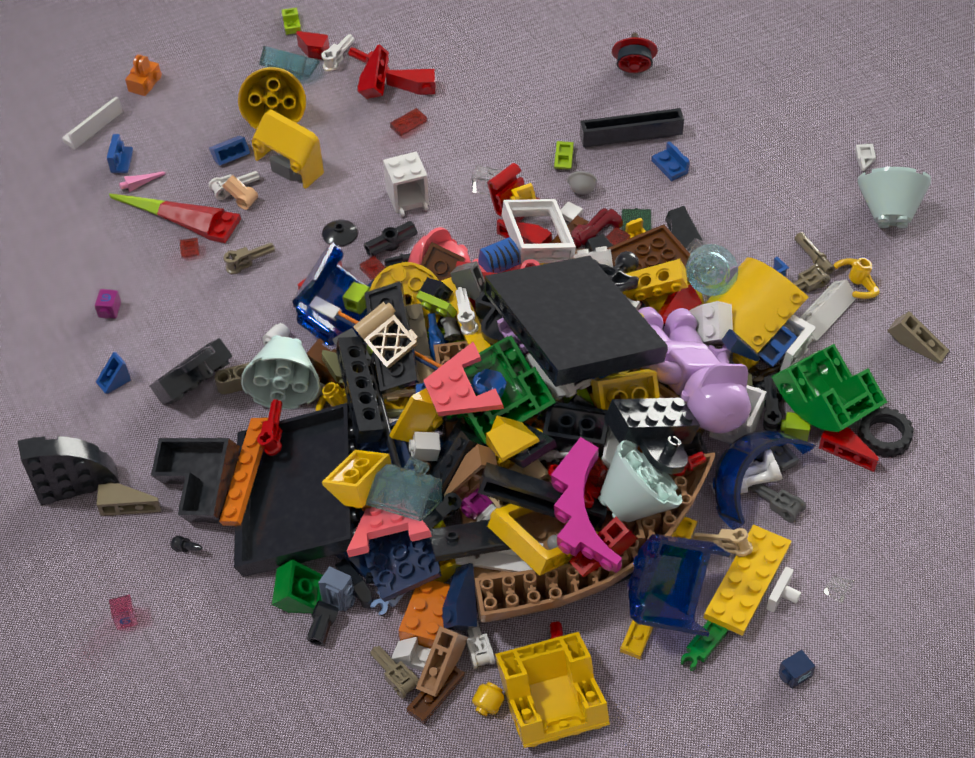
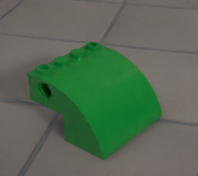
M512 335L481 351L479 355L482 361L463 368L470 384L474 376L484 369L500 372L507 382L504 394L500 398L504 409L461 414L475 435L484 444H486V433L491 431L497 415L523 422L556 403L536 367L530 368Z
M835 344L819 350L771 376L782 397L797 415L809 424L827 431L839 432L887 403L869 368L852 376Z

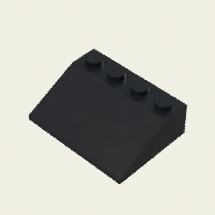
M463 418L458 419L441 447L437 461L432 462L430 474L420 482L424 504L429 510L433 511L439 502L443 500L444 494L465 455L477 444L488 447L475 435Z

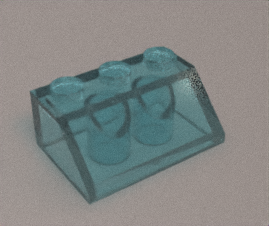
M263 46L259 65L265 66L264 68L275 67L284 69L294 74L297 79L303 80V77L309 78L320 60Z
M386 464L376 473L366 505L422 521L442 501V479L417 473L413 470L403 469L393 464Z

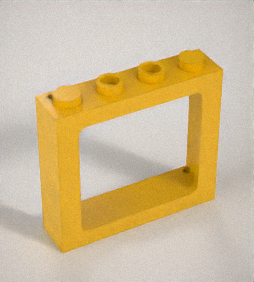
M510 503L493 510L487 527L539 576L568 563L574 557L570 553H563L558 547L551 550L545 549L514 520L532 512V510Z

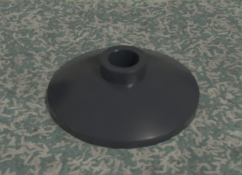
M334 220L325 225L322 230V237L331 246H347L356 239L357 228L348 220Z

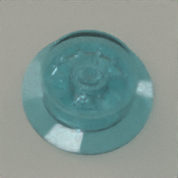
M706 244L698 247L691 253L686 264V274L690 284L698 292L708 296H718L729 291L735 284L738 276V266L734 256L726 248L716 244Z

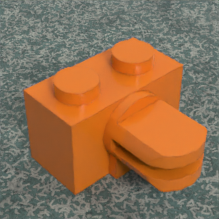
M138 54L133 60L134 66L125 81L128 92L146 96L156 82L160 80L162 73L159 63L149 61L147 56Z

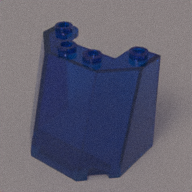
M333 242L322 252L292 301L293 307L296 308L297 323L315 337L324 341L326 345H334L333 338L351 328L357 336L360 335L354 327L339 319L334 321L312 309L309 305L316 296L340 308L342 313L357 321L362 320L368 315L367 307L361 315L345 309L342 296L353 282L363 283L338 265L344 253ZM374 279L370 281V283L367 285L368 287L371 288Z
M652 534L641 546L638 555L634 558L633 574L628 581L630 618L640 625L709 637L710 632L695 622L696 608L711 554L730 557L731 552L714 542Z

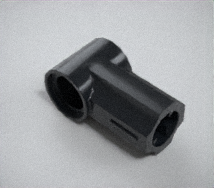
M318 600L312 613L313 620L306 640L311 644L323 646L330 627L337 617L339 608Z

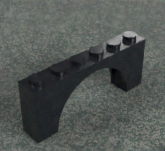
M685 206L668 211L665 218L668 229L690 254L697 253L703 240ZM602 234L588 239L585 249L592 252L596 251L597 247L607 246L609 248L614 245Z

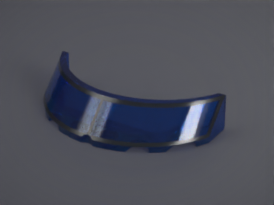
M771 430L752 432L734 441L730 448L726 449L717 463L715 478H713V489L715 490L717 503L716 510L720 518L732 530L745 524L741 508L742 481L749 465L760 453L775 445L780 447L790 443L802 454H805L814 449L816 445L794 436Z

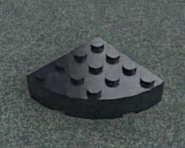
M43 436L18 440L22 464L41 506L70 499L78 495L97 491L98 485L120 484L113 459L108 453L100 451L99 447L93 443L65 436H57V439H46Z

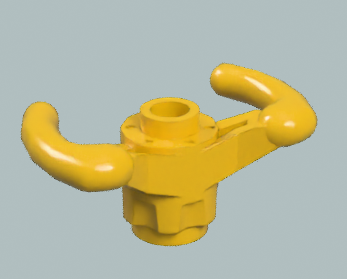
M846 258L838 260L833 264L835 269L844 265H851L852 269L848 275L851 282L857 285L862 284L870 291H854L852 293L854 298L870 299L879 295V288L870 275L872 264L868 259Z
M334 382L326 384L322 389L323 394L317 402L315 411L322 410L326 401L331 407L347 403L345 389H342Z

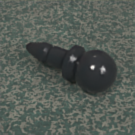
M179 535L173 537L170 542L171 548L176 552L199 551L203 549L198 543L191 542L189 538Z

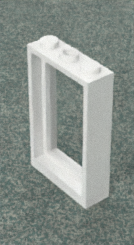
M556 199L503 201L502 217L510 238L519 249L521 264L529 259H534L539 263H553L574 258L576 246ZM551 216L561 243L524 244L514 217Z

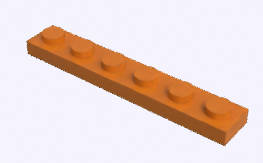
M268 417L250 419L219 520L223 526H241L264 449L257 442V437L261 432L263 421H267Z

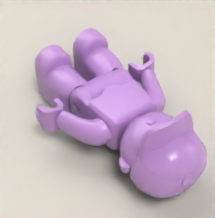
M644 307L638 310L668 345L665 362L642 368L644 370L656 371L659 382L668 385L677 395H681V399L685 401L700 424V428L712 433H727L745 423L751 411V403L746 390L748 380L747 367L743 364H729L731 351L725 345H723L722 349H716L713 345L708 347L704 344L696 331V318L689 310L679 308L672 311L666 320L663 330V319L654 308Z

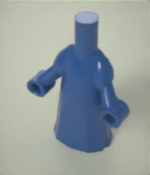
M435 313L428 314V344L430 356L435 361L434 345L446 344L449 341L444 339V334L438 328Z

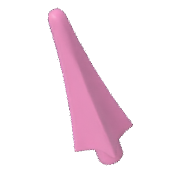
M165 172L124 176L125 182L119 183L120 189L128 188L129 192L165 175Z

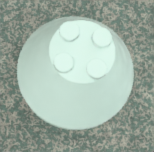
M883 167L872 169V173L865 175V172L858 177V186L875 222L878 223V227L888 228L889 226H897L898 228H907L908 223L912 221L931 185L930 175L923 172V175L916 173V169L907 167Z
M275 335L246 366L242 373L241 385L246 394L249 393L254 398V402L264 407L270 408L271 402L277 399L282 401V409H297L299 405L306 402L309 404L317 397L320 389V380L302 346L301 340Z
M623 440L617 446L602 486L601 495L598 497L600 503L605 507L608 506L613 512L612 516L614 518L618 517L621 521L624 520L626 522L677 508L682 503V495L677 496L675 490L678 487L671 476L652 466L644 453L635 449L637 446L635 443Z

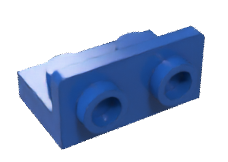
M120 134L112 135L107 154V162L111 173H128L133 154V147H125L124 142L121 141Z
M670 141L666 143V150L652 156L651 161L670 181L688 174L689 159Z

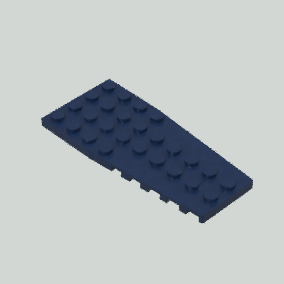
M397 420L390 423L391 429L394 428ZM382 433L380 442L357 443L355 439L358 450L389 454L384 433ZM394 439L402 472L399 474L394 473V476L382 487L385 492L384 504L391 503L394 500L407 499L423 520L427 517L418 475L407 442ZM409 530L378 537V541H374L375 547L369 549V553L363 554L367 567L374 578L373 581L384 602L442 576L439 562L435 561L429 538L412 542L409 537Z

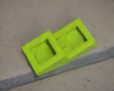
M297 7L282 9L286 35L301 31Z
M557 141L554 169L572 168L574 142Z

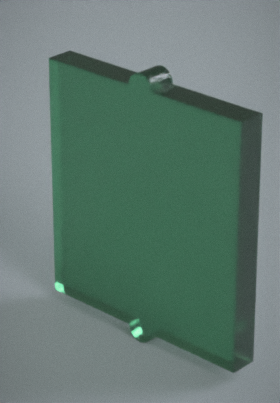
M622 209V234H625L627 223L639 218L643 220L645 231L651 230V209Z

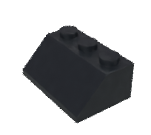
M556 402L548 407L543 433L555 440L557 446L552 450L569 452L581 437L598 447V457L602 458L609 427L604 419L607 410Z

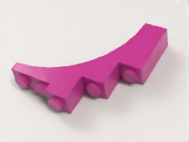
M580 437L551 474L553 487L558 492L563 493L554 505V515L562 523L567 522L557 536V546L563 553H570L575 557L581 550L582 554L588 559L593 558L600 562L604 569L617 573L622 567V558L612 551L597 535L589 521L584 504L585 484L591 468L598 459V447Z

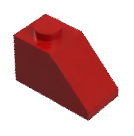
M302 31L296 32L298 46L309 58L322 59V52L329 49L328 35Z

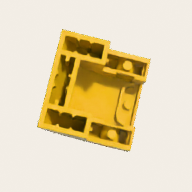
M747 257L704 304L715 301L732 304L733 331L751 346L757 354L809 297L789 279L769 265L757 259Z
M579 632L495 654L508 707L524 748L536 747L542 743L557 741L560 738L579 735L582 732L610 725L607 702L594 678L592 658Z

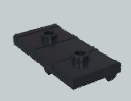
M490 519L430 529L432 537H429L436 562L475 556V559H478L480 554L510 550L511 548L487 527Z

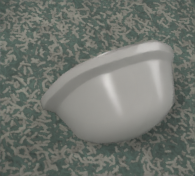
M584 171L573 172L567 178V183H569L571 190L580 195L593 192L597 182V178L592 173Z

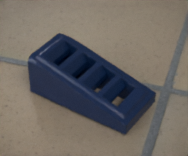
M729 329L722 338V342L729 351L754 361L760 359L752 347L733 330Z

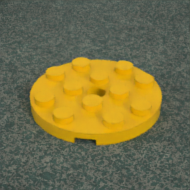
M401 262L390 265L382 270L374 279L370 291L400 281L403 285L404 295L411 297L412 302L410 305L421 304L416 296L427 277L438 280V278L422 265L412 262ZM422 307L426 332H428V314L430 312ZM435 314V315H436V321L438 322V320L440 319L441 315Z

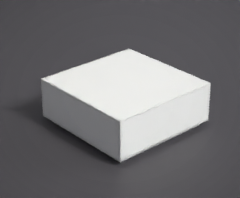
M567 202L560 211L563 218L571 222L577 215L580 216L583 213V208Z

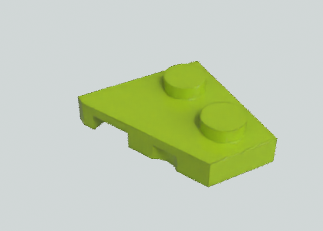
M419 291L416 296L421 302L420 305L430 313L454 318L457 313L450 303L425 292Z

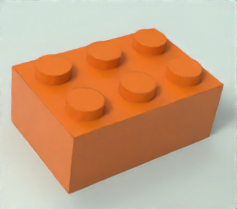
M433 580L415 588L398 630L400 641L417 637L418 645L432 648L439 627L444 628L442 607L450 588L449 584Z

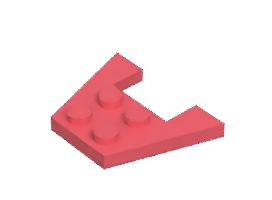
M474 342L423 380L438 416L504 409L496 389L476 396L463 368L482 361Z
M407 499L394 500L391 503L366 508L348 546L347 553L349 557L369 553L370 539L409 530V537L412 542L432 537L430 529Z

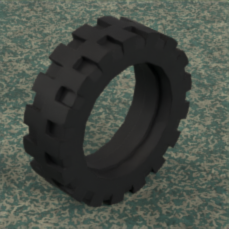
M879 407L862 417L858 437L877 456L880 455L882 458L891 456V458H894L898 454H904L905 449L908 450L913 438L914 428L911 427L912 422L906 418L907 416L904 413H899L897 409L891 410L890 407H884V409ZM876 423L892 424L901 432L902 438L895 442L880 441L872 435L870 427Z

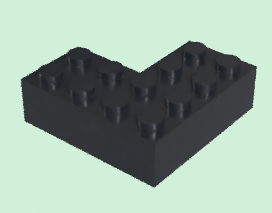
M159 438L151 476L163 484H184L178 510L180 517L188 522L220 523L219 520L237 465L240 446L229 438Z

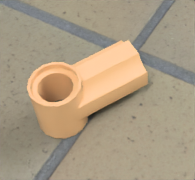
M234 175L222 186L236 199L237 205L244 210L249 209L258 198V193L253 188L246 187Z

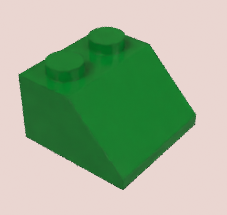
M294 560L278 567L272 605L288 613L312 614L317 601H322L318 582L323 574Z

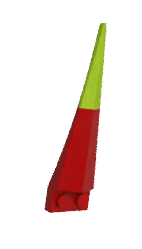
M109 194L111 199L163 217L211 241L226 243L241 221L240 214L226 212L223 208Z

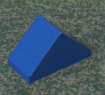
M117 352L112 353L96 380V383L105 394L131 381L127 365Z

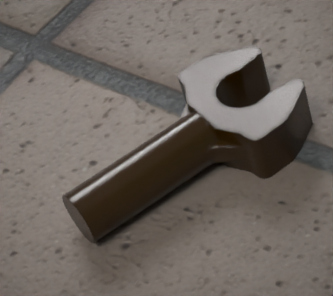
M777 364L764 370H760L756 366L751 367L748 373L756 376L752 379V385L759 384L760 381L764 382V377L780 372L781 365Z

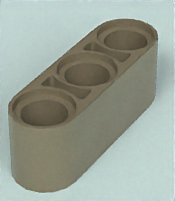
M249 363L217 371L214 379L218 392L220 394H230L242 391V373Z

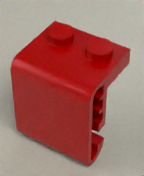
M516 163L510 164L487 182L494 210L501 217L503 201L511 200L510 197L513 196L511 190L525 185L522 177H516V175L522 172ZM514 217V218H515V221H516V222H519V221H521L524 217Z

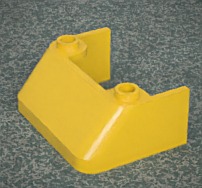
M268 110L263 115L252 138L255 160L259 161L271 150L283 155L290 160L292 171L302 176L303 188L306 189L324 174L320 141L310 130L273 110Z

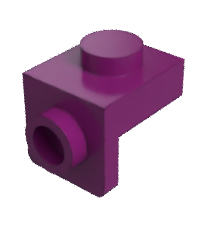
M479 487L467 498L465 497L460 506L463 514L468 518L471 517L473 520L493 503L487 496L478 493Z

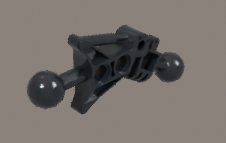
M624 251L620 253L615 260L616 265L614 267L598 263L599 267L616 284L621 292L638 287L639 278L626 275V273L636 271L639 266L638 257L633 252Z

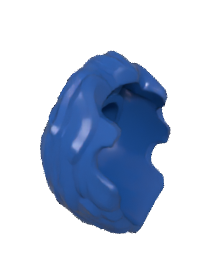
M489 369L478 372L471 380L472 389L477 395L496 389L500 398L503 396L507 384L500 372Z

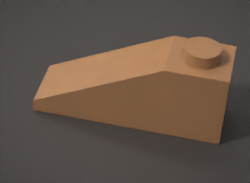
M477 444L465 455L444 497L448 493H455L461 498L462 502L465 497L467 498L479 487L486 463L497 465L495 453L489 447Z
M440 626L416 689L436 697L459 661L468 637Z

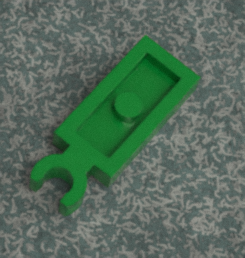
M707 621L687 645L686 651L688 653L681 657L680 664L683 665L686 661H691L690 671H694L698 660L703 663L727 635L728 629Z

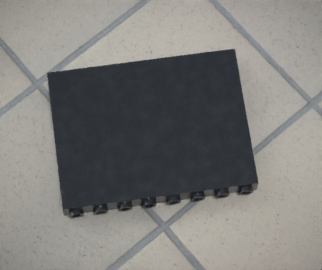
M590 255L485 276L483 292L555 387L665 362L668 351L666 342L662 340Z
M348 403L279 421V427L282 430L280 439L282 448L275 455H268L263 449L241 526H235L234 568L242 577L277 569L291 560L303 563L347 552L348 546L358 527V522H360L357 508L343 505L323 486L322 481L354 450H358ZM247 430L237 432V445L240 446L238 458Z

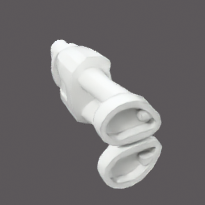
M771 449L764 452V461L762 463L741 470L736 494L748 493V487L755 484L777 482L783 479ZM739 467L723 473L721 478L718 477L719 481L716 484L717 495L724 493V495L734 494ZM713 482V483H710V484H711V487H712L713 492H714V495H715L714 482Z

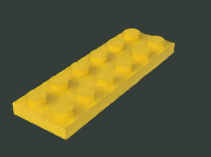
M754 524L747 538L748 542L752 544V552L741 557L736 555L703 616L704 619L741 636L744 635L792 542Z

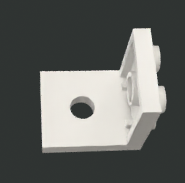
M794 314L784 326L794 333L797 339L786 351L780 372L799 362L809 350L807 346L813 338L811 334L816 329L815 326Z

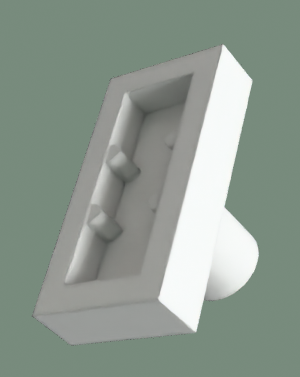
M785 567L768 599L767 610L774 613L782 598L795 604L798 602L801 592L788 586L792 579L793 569Z

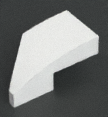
M873 144L855 146L858 164L861 171H865L876 159Z

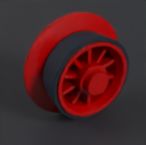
M632 33L631 38L622 39L612 47V55L617 59V67L628 73H641L650 69L653 65L652 59L658 52L654 42L645 38H639L637 33Z

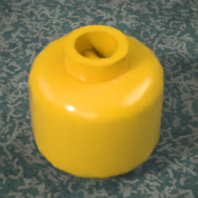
M491 682L480 684L472 698V703L476 706L475 711L485 717L488 714H497L504 701L503 690Z

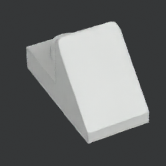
M413 637L398 641L391 659L395 663L402 661L408 667L423 671L431 649L418 645V638Z

